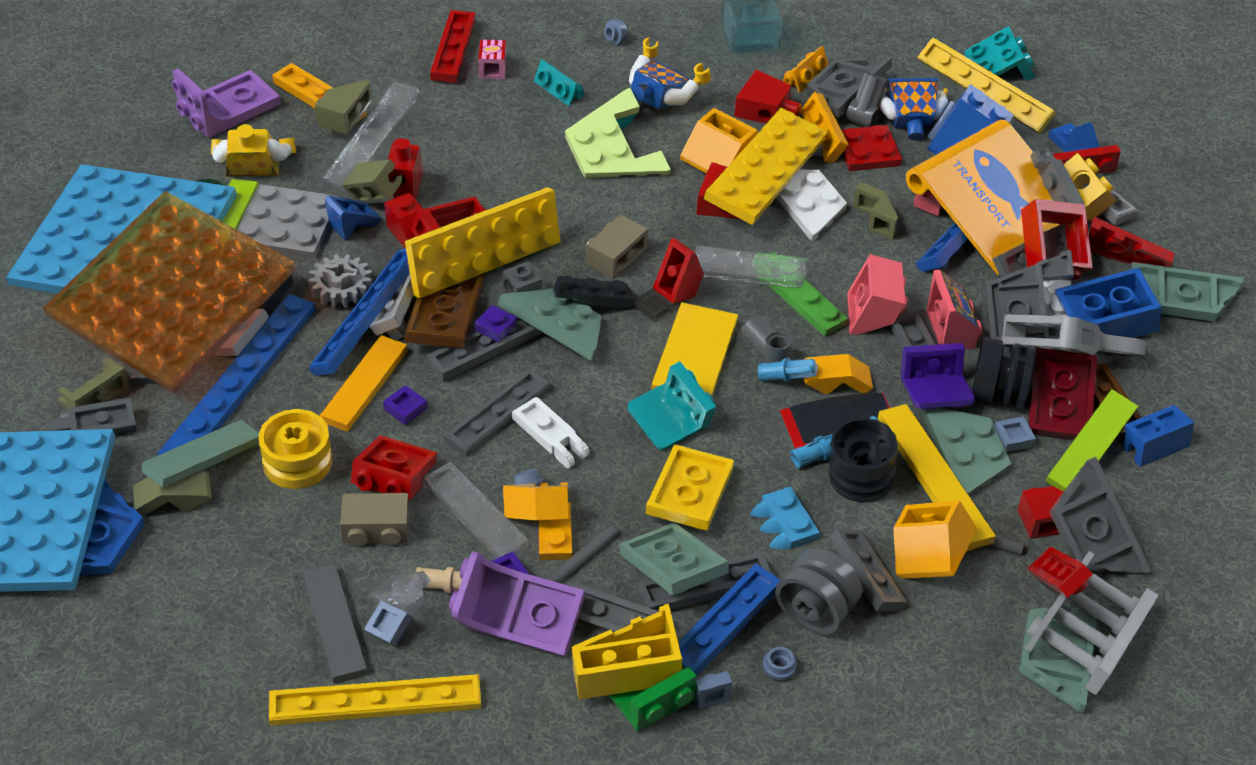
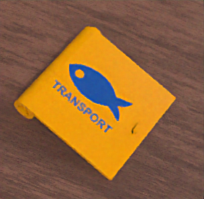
M998 120L911 168L906 173V183L909 189L917 195H922L930 190L997 276L999 272L992 258L1024 243L1021 209L1035 199L1053 201L1048 190L1043 185L1041 175L1038 172L1039 169L1033 165L1030 157L1033 151L1013 126L1005 120ZM1042 222L1043 232L1059 224Z

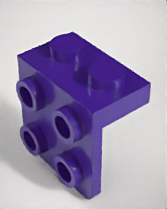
M962 343L903 347L900 378L916 408L932 410L936 407L951 406L961 408L965 405L974 404L975 396L962 375L965 348Z

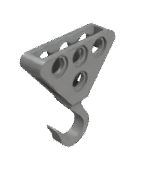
M1005 314L1002 333L1004 345L1013 346L1014 343H1019L1020 347L1030 345L1035 346V349L1038 347L1095 355L1097 351L1145 356L1146 340L1106 335L1101 332L1099 325L1080 318ZM1027 325L1061 329L1059 339L1025 338Z

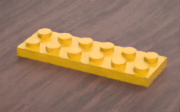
M780 108L706 190L704 199L753 225L824 142L828 132L796 116L794 113Z
M547 187L406 240L405 246L413 295L418 298L425 297L560 243L555 191Z

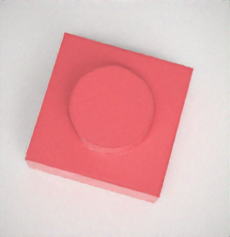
M930 190L922 195H916L914 198L913 206L936 216L944 209Z

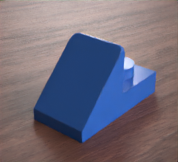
M1091 122L1078 127L1068 123L1049 132L1048 137L1063 152L1100 147Z
M329 195L325 198L329 224L345 241L349 239L356 226L375 227L382 219L366 202Z

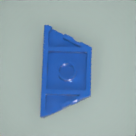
M106 479L104 480L79 576L111 574L144 526L143 517L134 508L129 507L127 501L119 493L116 494L109 487Z

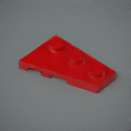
M1096 217L1093 218L1089 232L1091 254L1128 264L1136 262L1171 267L1175 255L1174 252Z

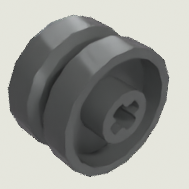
M811 548L805 550L792 565V569L778 582L775 595L779 606L793 622L813 633L827 635L832 634L840 627L846 619L847 613L861 599L863 587L861 579L853 567L843 558L828 550Z

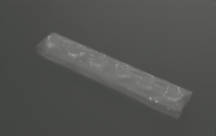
M393 82L322 177L324 187L348 193L342 186L343 182L358 163L371 162L418 98L417 87Z

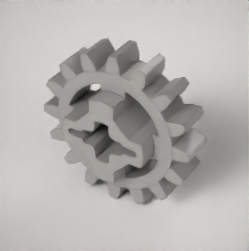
M338 254L334 255V260H329L325 257L323 258V265L315 263V270L309 272V288L313 292V298H320L322 305L331 302L333 308L338 303H342L344 308L348 307V302L351 301L357 304L359 302L358 298L363 297L373 282L372 270H369L368 263L361 264L359 257L350 260L349 254H346L344 258H339Z

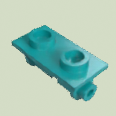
M540 60L534 79L536 84L567 106L571 105L574 98L581 99L584 96L585 91L581 84H578L545 60Z

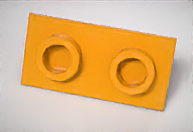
M820 46L815 52L808 53L806 58L796 68L794 67L792 70L785 72L783 82L797 86L798 92L801 93L807 87V84L828 66L824 46Z

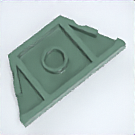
M1132 262L1130 270L1135 268L1141 270L1161 306V314L1212 322L1218 319L1241 289L1243 278L1136 262Z
M553 288L500 295L498 302L500 307L590 361L593 359L602 316L592 311L589 306L578 304L574 299L557 298Z
M939 407L932 410L922 409L923 417L939 453L969 496L980 487L983 489L989 485L992 479L1000 477L1010 470L1012 463L991 418Z
M1070 604L1061 605L1063 609L1096 629L1097 618L1080 607L1071 608ZM1038 608L1029 610L1026 619L1019 672L1078 712L1084 713L1088 690L1084 686L1090 678V674L1086 672L1087 668L1039 638L1031 652L1026 650L1025 647L1032 637L1026 633L1037 616L1044 619L1050 609ZM1054 618L1048 625L1049 628L1093 656L1094 644Z

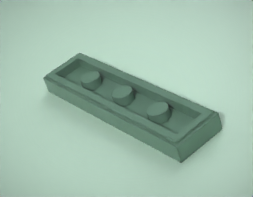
M238 420L142 462V472L164 488L259 445V432L243 420Z

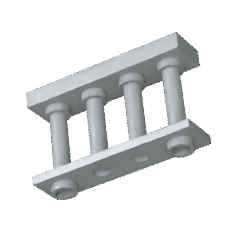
M1089 551L1081 563L1087 567L1095 554ZM1093 574L1087 580L1089 582L1088 586L1124 609L1123 613L1127 614L1128 617L1115 615L1081 592L1075 596L1071 594L1068 598L1060 593L1044 619L1037 616L1026 633L1032 637L1025 649L1031 652L1039 638L1043 639L1087 668L1086 672L1091 677L1084 688L1097 695L1159 595L1146 588L1140 599L1136 596L1131 598ZM1065 599L1069 600L1111 627V632L1116 636L1113 637L1110 634L1108 637L1063 609L1061 605ZM1054 618L1099 647L1098 652L1104 656H1092L1049 628V623Z

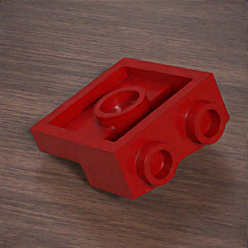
M379 435L353 460L350 483L355 484L363 491L408 493V501H410L422 488L423 476L436 464L437 452Z

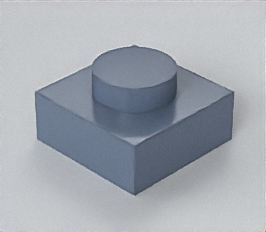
M1024 416L995 422L994 427L1006 452L1034 447L1036 438Z
M381 600L364 630L368 634L396 647L412 617L407 612Z
M728 671L718 674H707L696 680L694 702L697 709L730 701L732 680Z

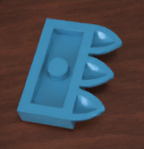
M791 486L762 495V501L751 510L750 515L771 517L762 524L760 531L780 533L770 543L769 547L791 549L819 539V530Z

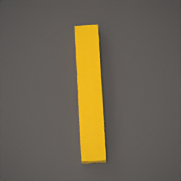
M935 38L929 41L917 57L919 61L963 88L967 89L971 84L978 90L983 91L985 95L1013 114L1012 118L1039 134L1056 114L1050 107Z
M904 404L879 411L878 420L888 425L895 433L899 452L932 502L960 501L974 522L977 531L966 551L993 544L996 535L908 405Z
M479 674L269 691L270 726L482 709Z

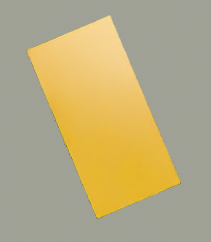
M681 302L654 376L651 390L666 383L670 366L681 361L687 370L693 372L697 383L704 392L713 396L737 324L738 314Z

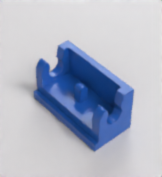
M1169 406L1125 424L1124 449L1126 452H1129L1134 446L1136 450L1134 460L1142 467L1189 447L1195 422L1177 406Z

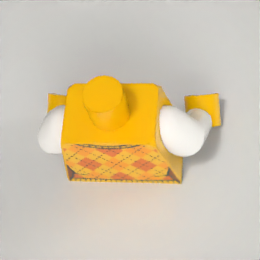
M243 124L236 130H229L227 140L212 139L211 143L213 159L220 163L226 160V177L278 176L279 161L285 160L291 153H297L295 138L279 139L278 142L272 139L268 130L253 129L248 124Z

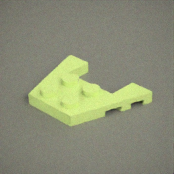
M631 88L624 90L565 130V138L585 178L620 177V175H636L638 177L647 176V174L670 175L671 169L662 151L634 158L616 119L639 113L640 106Z

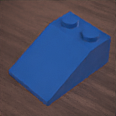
M970 84L954 103L927 149L937 155L998 120L1010 122L1013 114L1004 106L999 105L985 95L983 91Z
M1139 268L1055 289V294L1067 317L1080 318L1099 325L1101 332L1106 335L1136 338L1160 331L1161 306Z

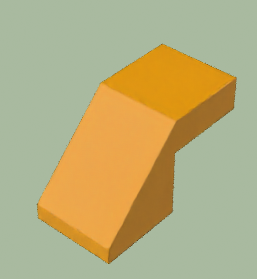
M849 354L805 358L814 359L818 364L817 375L805 377V384L823 394H829L842 383L861 393H868L873 389L869 366Z
M503 485L504 518L525 520L569 519L567 485Z

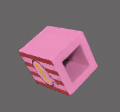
M480 40L478 57L479 78L505 79L506 40Z

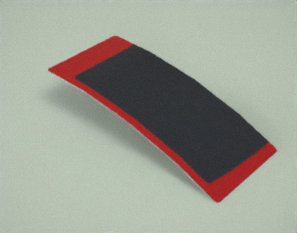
M861 393L802 403L782 409L780 413L795 449L813 442L814 438L818 436L825 437L833 434L840 424L850 419L875 416L878 420L879 411L889 409L890 407L883 393Z

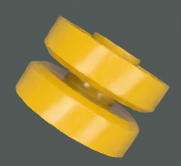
M285 410L271 416L262 425L258 434L264 473L271 482L284 488H307L320 482L329 473L332 466L328 425L321 416L308 410Z

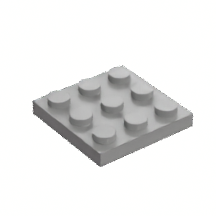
M259 184L231 239L232 246L315 259L330 226L325 198L328 194Z

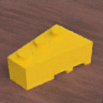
M669 603L659 607V612L644 619L639 616L630 620V625L615 632H612L610 629L572 647L573 673L579 700L649 689L682 670V656Z

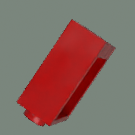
M474 196L418 210L411 231L417 237L486 211V209Z
M1035 199L1021 209L1027 268L1046 259L1042 222L1065 225L1067 250H1071L1074 271L1073 279L1065 280L1080 279L1084 273L1093 268L1085 204Z

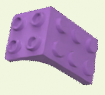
M179 68L173 70L174 80L172 81V86L178 100L176 108L182 117L185 116L192 123L193 127L197 131L200 130L207 138L281 104L280 95L252 70L204 91Z
M472 551L469 559H464L460 569V578L463 579L459 591H454L450 599L449 610L452 611L451 617L464 628L566 657L586 592L582 589L506 568L487 560L480 553Z

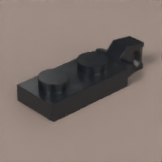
M558 276L553 288L557 298L576 299L578 304L631 309L636 300L628 284L619 280L602 281L594 278L580 279L573 278L572 276Z

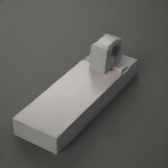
M410 273L370 325V328L376 335L387 332L393 340L404 337L407 324L403 318L413 298Z

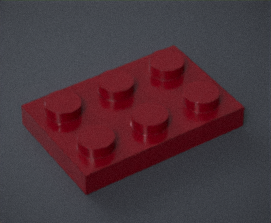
M1036 347V372L1030 395L1028 425L1033 434L1075 440L1093 415L1097 356Z

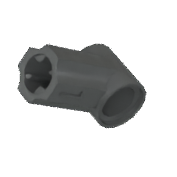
M865 73L857 96L848 107L846 120L862 127H870L872 124H876L880 115L879 102L888 80L875 74Z
M757 315L748 319L747 323L742 327L741 333L764 356V363L782 362L784 358L791 359L792 338L790 335L776 331L763 318H759Z

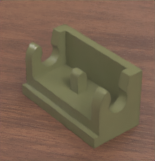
M390 159L357 164L342 186L354 200L363 201L367 204L381 203L394 198L392 195L400 186L402 176L394 178L392 183L389 181L388 175L395 166Z
M105 358L102 360V363L107 367L102 369L103 372L92 380L87 381L72 393L65 387L59 388L57 392L61 397L58 398V403L68 410L67 408L110 401L129 388L125 368L122 365H118L111 358Z

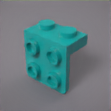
M1009 26L966 49L964 52L968 59L997 76L1017 66L1025 80L1035 77L1031 69L1035 64L1029 52L1023 53L1027 48L1021 36L1015 38Z
M681 361L670 366L666 383L631 400L627 407L629 413L652 443L661 451L709 427L716 409L712 396L704 392L697 383L693 372L687 370Z

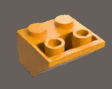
M713 108L696 123L680 155V160L707 173L711 162L728 167L757 135L758 130Z
M960 501L905 505L893 528L896 575L902 579L954 576L977 531V527Z

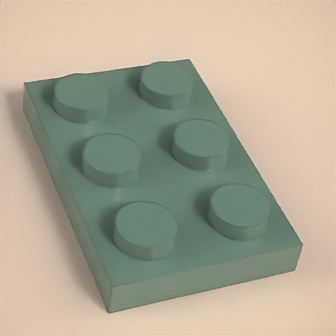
M675 522L619 544L622 557L672 596L685 593L690 588L712 582L717 577L729 573V563L725 558Z

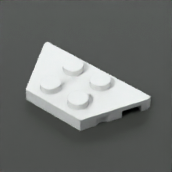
M800 169L776 197L811 241L816 240L818 234L825 227L828 228L833 223L834 218L839 217L847 207V202L820 170Z

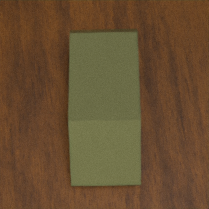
M860 182L855 188L853 207L870 214L867 230L893 240L896 234L898 216L886 192Z
M199 471L164 488L149 477L133 485L134 507L142 516L167 502H171L183 512H188L212 499L209 474L205 471Z

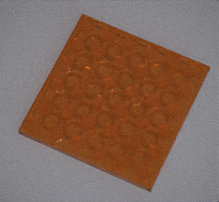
M164 191L42 309L46 316L176 393L297 268L291 259Z

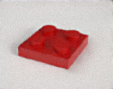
M888 125L841 130L849 144L842 153L849 171L901 166L902 158Z

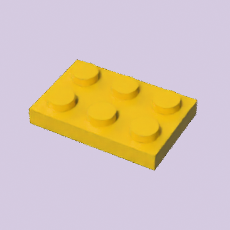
M674 444L646 504L645 514L707 531L732 474L734 460Z

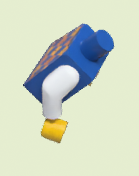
M648 37L643 41V55H639L629 77L631 90L637 101H643L656 109H664L686 104L699 89V84L710 82L711 73L710 68L704 71L703 64L699 63L694 67L695 78L691 79L655 60L650 61V58L658 55L659 44L657 41L653 47H649L650 38Z
M889 78L880 99L879 108L888 119L892 120L895 128H907L909 139H922L924 137L923 128H930L933 121L939 119L948 105L946 96L948 89L944 88L943 91H938V78Z

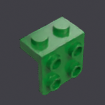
M688 666L649 689L612 694L609 697L634 729L639 732L694 701L697 676Z

